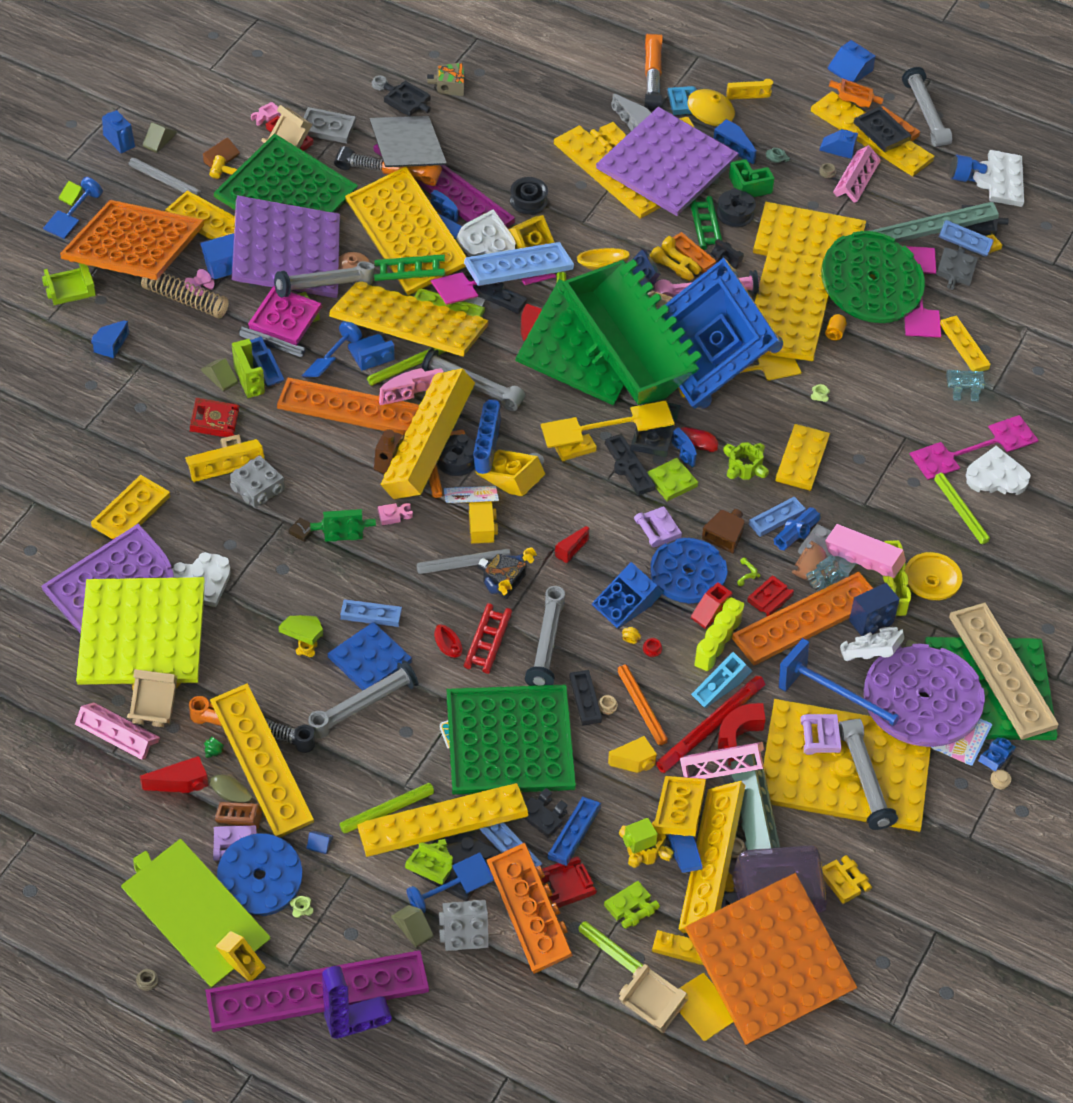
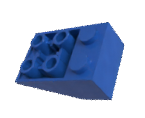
M630 562L594 600L592 605L619 629L651 607L664 592Z

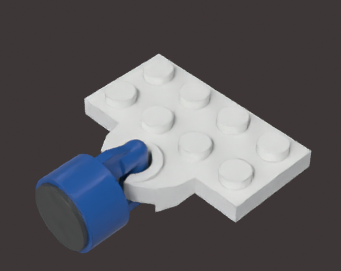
M990 150L988 161L978 162L977 160H972L971 157L962 155L953 157L949 173L951 180L977 182L976 186L989 189V201L1019 207L1023 206L1022 156Z

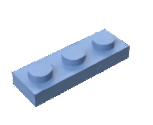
M947 220L944 222L939 234V238L985 257L988 255L993 243V239Z
M792 497L750 519L749 526L761 537L786 524L789 519L799 517L805 512L806 508L795 497Z
M344 599L340 619L364 623L374 622L379 625L399 627L402 607Z

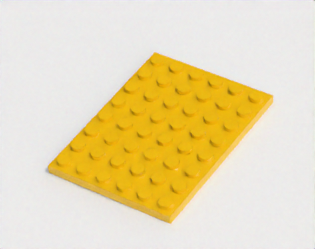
M774 699L763 763L771 805L867 822L871 810L856 767L853 775L848 778L838 776L835 771L837 760L847 758L853 761L847 742L842 741L840 738V753H814L807 755L804 753V728L801 725L800 719L801 716L806 714H837L839 725L841 721L860 718L864 727L863 740L886 806L896 810V815L898 816L897 822L890 827L920 832L931 747L912 745L894 738L880 728L872 717L868 715ZM812 724L813 743H819L817 724Z

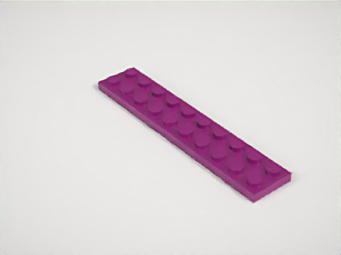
M378 144L374 145V152L381 156ZM440 165L442 171L436 185L429 186L420 180H415L428 193L431 194L434 190H437L447 196L457 206L458 215L467 222L494 209L507 228L515 223V217L445 165Z
M420 950L337 965L341 967L348 986L349 1005L376 997H384L386 1000L429 992ZM329 967L206 989L212 1032L324 1012L322 973Z

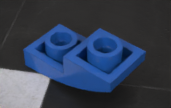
M434 190L431 193V205L441 210L442 216L457 223V206L447 196Z
M678 427L673 431L672 443L677 449H680L682 461L693 468L695 467L697 456L695 447L689 437Z
M998 737L991 743L989 749L981 754L978 761L996 772L1011 756L1016 747L1009 740Z

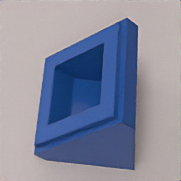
M313 830L309 832L306 848L311 851L327 854L333 835Z

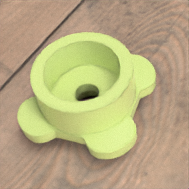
M819 384L812 388V400L823 402L829 400L828 394L830 390L825 385Z
M298 896L290 902V905L293 907L292 915L295 918H299L301 915H312L311 899L307 896Z

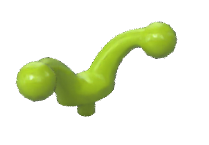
M741 558V564L747 565L751 573L737 581L738 586H744V580L748 578L755 579L760 577V574L757 573V568L748 562L747 558Z

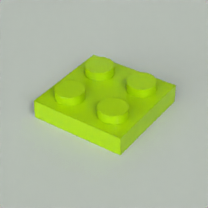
M678 458L647 472L655 484V488L666 501H670L698 487V481Z

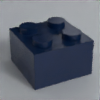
M884 583L854 597L849 621L861 636H865L869 632L874 634L880 628L889 627L894 623L900 599L890 586Z

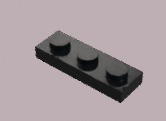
M589 670L570 672L569 678L582 726L602 723V716Z

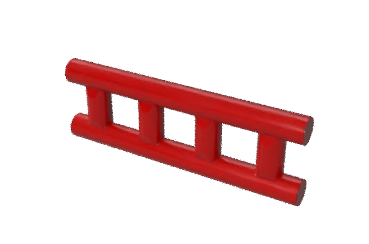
M492 604L486 605L463 665L466 669H470L473 663L484 666L482 670L484 673H490L512 614L511 609L506 608L503 614L492 611L494 608ZM489 618L501 621L499 627L487 626ZM484 633L495 636L492 644L481 641ZM478 648L489 651L487 659L475 656Z

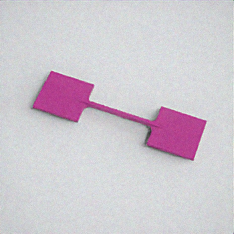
M906 246L914 254V259L921 265L924 274H936L935 248ZM922 297L919 302L920 307L904 317L905 336L941 338L939 310L925 309Z
M463 272L431 280V283L446 305L478 297L473 288L477 283L475 280L470 282ZM550 273L521 278L524 285L556 278V275Z
M1018 415L989 425L988 428L994 434V439L956 452H949L943 443L939 442L909 454L927 480L935 478L936 474H947L959 470L960 467L953 457L996 442L1000 443L1006 452H1010L1036 443L1039 440L1022 417Z

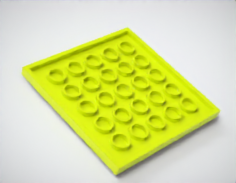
M205 578L86 579L76 678L77 684H134V669L174 674L177 676V683H198Z

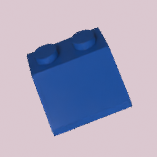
M850 40L840 47L829 64L828 70L840 78L856 83L873 71L876 56Z
M234 233L201 242L205 263L211 278L218 279L231 275Z

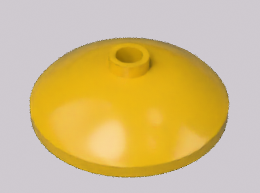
M696 90L688 98L687 104L691 113L706 124L719 126L726 119L732 122L735 116V109L730 100L715 90Z
M600 248L580 253L577 256V261L582 266L593 271L620 260H624L626 263L630 258V254L623 249Z
M934 552L921 553L911 558L905 567V572L908 576L907 586L912 592L928 600L948 599L955 595L961 587V570L952 559L945 555Z

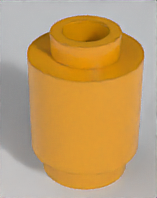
M836 314L830 318L825 331L829 339L837 341L842 338L847 325L845 317Z

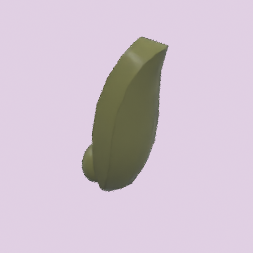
M219 774L210 779V786L222 799L231 803H250L252 798L250 792L235 778Z

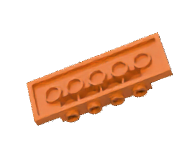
M525 842L488 859L487 863L532 972L535 974L572 957L573 954L565 936L568 933V929L564 921L560 922L557 917L561 913L556 902L552 903L549 898L553 895L548 884L544 885L542 878L545 877L540 865L536 867Z

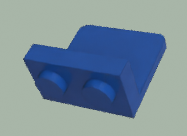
M380 334L348 344V349L361 371L395 360L392 340L385 342Z

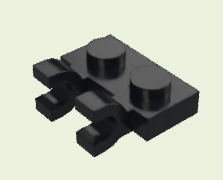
M545 788L537 800L531 797L525 802L528 816L523 818L549 838L562 826L561 818L567 814V804L561 800L552 812L549 811L545 806L552 801L550 797L552 792Z

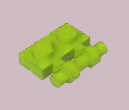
M636 881L604 902V906L616 921L622 917L625 918L621 922L624 929L639 924V920L646 916L650 917L654 914L655 910L660 908L656 900L650 904L647 903L651 899V895L639 881ZM638 907L641 909V910H639V911L636 912V913H633V912H632L633 910L637 909Z

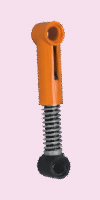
M646 34L645 39L647 94L645 93L644 107L652 111L662 106V94H660L662 34Z
M344 146L339 148L334 160V165L341 170H349L350 167L356 166L357 168L381 171L383 174L389 175L403 168L385 167L383 159L372 156L367 157L366 155L361 156V154L356 155L351 148ZM440 165L407 167L415 180H420L429 186L437 184L442 171Z
M196 696L190 700V717L194 723L203 724L208 722L222 726L211 702L207 698ZM267 722L274 739L290 742L302 753H307L314 749L315 732L311 726L300 725L297 728H288L287 725L284 727L281 724L277 725L274 722Z

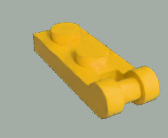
M765 79L764 81L728 83L726 97L729 100L768 98L772 94L773 81Z

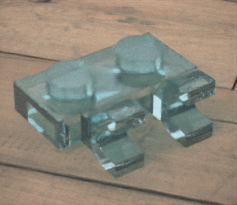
M947 370V387L953 388V400L960 401L963 388H970L971 401H979V394L985 385L983 371Z
M832 554L817 564V569L806 574L808 580L816 578L809 582L812 588L820 586L816 592L826 588V585L830 586L838 582L844 576L837 560Z

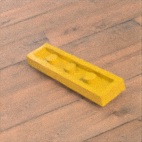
M957 315L942 319L940 326L971 371L975 374L990 369L991 364Z

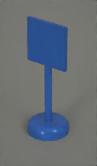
M84 177L81 181V187L85 193L67 214L58 210L43 227V230L65 239L79 223L78 219L71 216L88 195L99 198L103 193L102 187L92 178Z
M342 321L339 331L343 337L324 358H318L305 371L302 377L320 376L335 360V357L330 356L345 340L349 342L359 341L362 338V333L357 325L352 322Z
M477 853L452 865L458 878L423 895L415 886L407 888L406 892L411 906L417 907L425 913V899L460 882L465 892L469 893L494 881V877L481 853Z

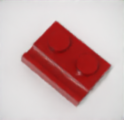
M772 575L748 596L747 602L760 612L766 613V616H769L793 596L794 590L788 589L787 585Z

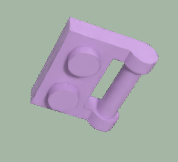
M664 506L647 513H638L634 517L635 522L642 527L649 538V543L652 547L669 543L682 536V532ZM648 521H650V523L652 524V526L654 527L659 536L655 535V533L647 523Z
M806 714L801 716V725H803L805 737V754L840 753L841 742L837 714ZM812 724H817L819 743H813Z
M256 825L214 827L213 860L220 861L226 851L221 849H227L235 841L245 836L256 834Z

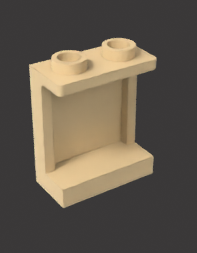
M280 105L277 111L281 113V116L269 138L275 133L300 148L313 124L290 108ZM262 138L261 141L265 143L268 139Z
M134 669L133 677L135 678L130 714L127 715V718L131 719L132 723L144 725V721L152 722V726L164 727V724L170 725L177 676Z
M644 964L642 968L638 967L635 970L630 984H626L621 989L619 999L623 1005L664 1033L689 997L685 991L680 988L677 989L652 971L648 965Z

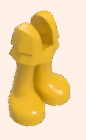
M666 237L661 247L657 246L652 250L650 254L651 259L654 263L662 264L674 270L677 276H680L682 279L691 281L694 279L692 272L698 275L702 269L691 257H687L675 249L676 241L673 237ZM667 256H670L671 258H673V259H675L676 261L680 262V264H677L676 262H674L673 260H671V259H670L669 257H667Z

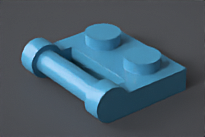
M696 87L668 88L667 93L673 115L692 114L688 108L686 95L690 96L692 92L697 90Z

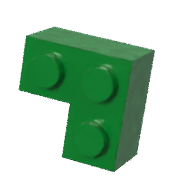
M747 159L731 162L729 179L734 188L745 191L752 197L767 195L773 192L775 178L769 167L752 170Z

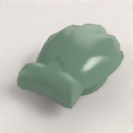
M772 148L766 152V158L773 163L790 160L785 151L780 148Z

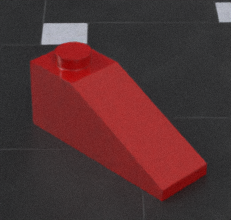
M199 756L140 775L141 787L147 791L190 793L200 791L208 786L207 773Z

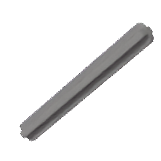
M136 158L130 159L129 166L183 193L188 190L197 196L201 194L200 190Z
M507 548L417 563L418 574L478 565L482 558L491 562L497 554L511 555Z

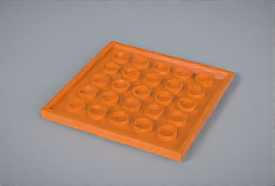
M109 200L60 253L61 259L157 280L202 229L204 220Z
M796 873L684 927L745 1045L857 989L853 978Z

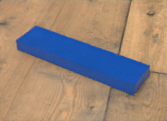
M585 797L581 798L548 853V860L565 866L568 865L600 811V802Z

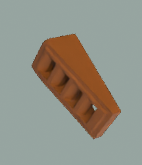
M220 802L215 821L235 826L256 825V829H258L263 811L259 804ZM228 809V815L225 816L226 810Z

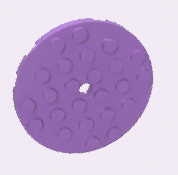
M913 644L911 647L904 648L899 646L892 656H880L871 665L864 684V699L893 715H899L897 724L892 726L889 721L868 710L877 725L894 738L917 746H944L964 738L978 724L985 702L984 689L981 687L979 676L964 659L944 648H941V650L931 648L927 644ZM925 692L929 695V697L920 698L919 693Z

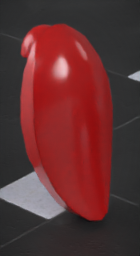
M681 428L696 449L709 450L710 452L717 451L718 440L711 433L699 429Z
M441 624L437 625L434 637L439 649L451 658L459 657L462 654V645L459 637L449 627Z

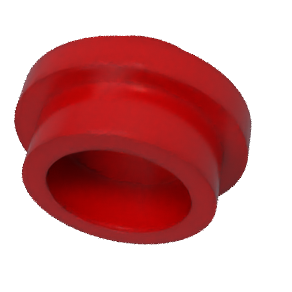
M649 638L643 644V652L647 656L656 657L662 652V644L656 638Z

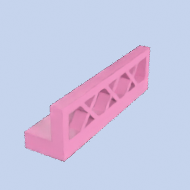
M869 145L856 151L833 191L837 197L846 193L854 203L859 200L881 161ZM869 156H871V158L874 160L873 163H870ZM863 166H866L867 174L864 172ZM858 176L861 178V184L858 182ZM851 187H854L855 194L851 191Z
M94 702L81 706L75 725L141 760L146 758L150 745L156 744L160 740L159 736Z
M763 742L686 755L680 758L683 776L685 778L707 779L763 769L761 751L764 750ZM755 753L757 765L750 766L744 760L748 754ZM732 757L739 762L735 769H730L725 765L728 758ZM709 761H714L719 765L716 772L712 773L705 768ZM694 764L700 768V771L696 776L690 777L687 765Z

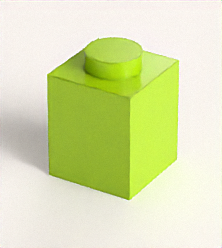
M649 818L625 826L623 841L626 847H630L633 854L655 846L657 832Z

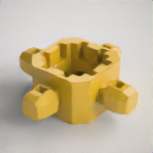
M624 825L619 831V835L622 838L625 835ZM657 833V844L652 850H642L633 854L630 847H627L628 854L630 855L628 864L633 868L638 867L642 862L647 865L654 864L659 856L663 860L670 861L674 851L665 846V834Z

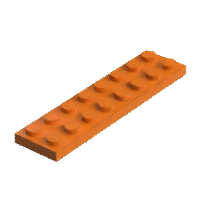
M288 377L278 400L277 409L382 431L390 429L405 435L412 422V418L419 408V404L398 401L380 405V396Z
M857 572L733 633L732 640L755 666L797 645L802 638L807 640L849 619L854 597L873 589V587L860 572Z

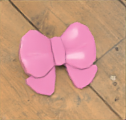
M199 269L196 277L185 279V283L189 282L190 285L194 284L195 287L203 285L209 290H212L214 287V280H211L210 274L204 269ZM194 286L190 287V292L193 291ZM198 288L195 289V292H194V295H195V296H196L197 293H198V290H199ZM203 290L200 291L199 296L203 295Z

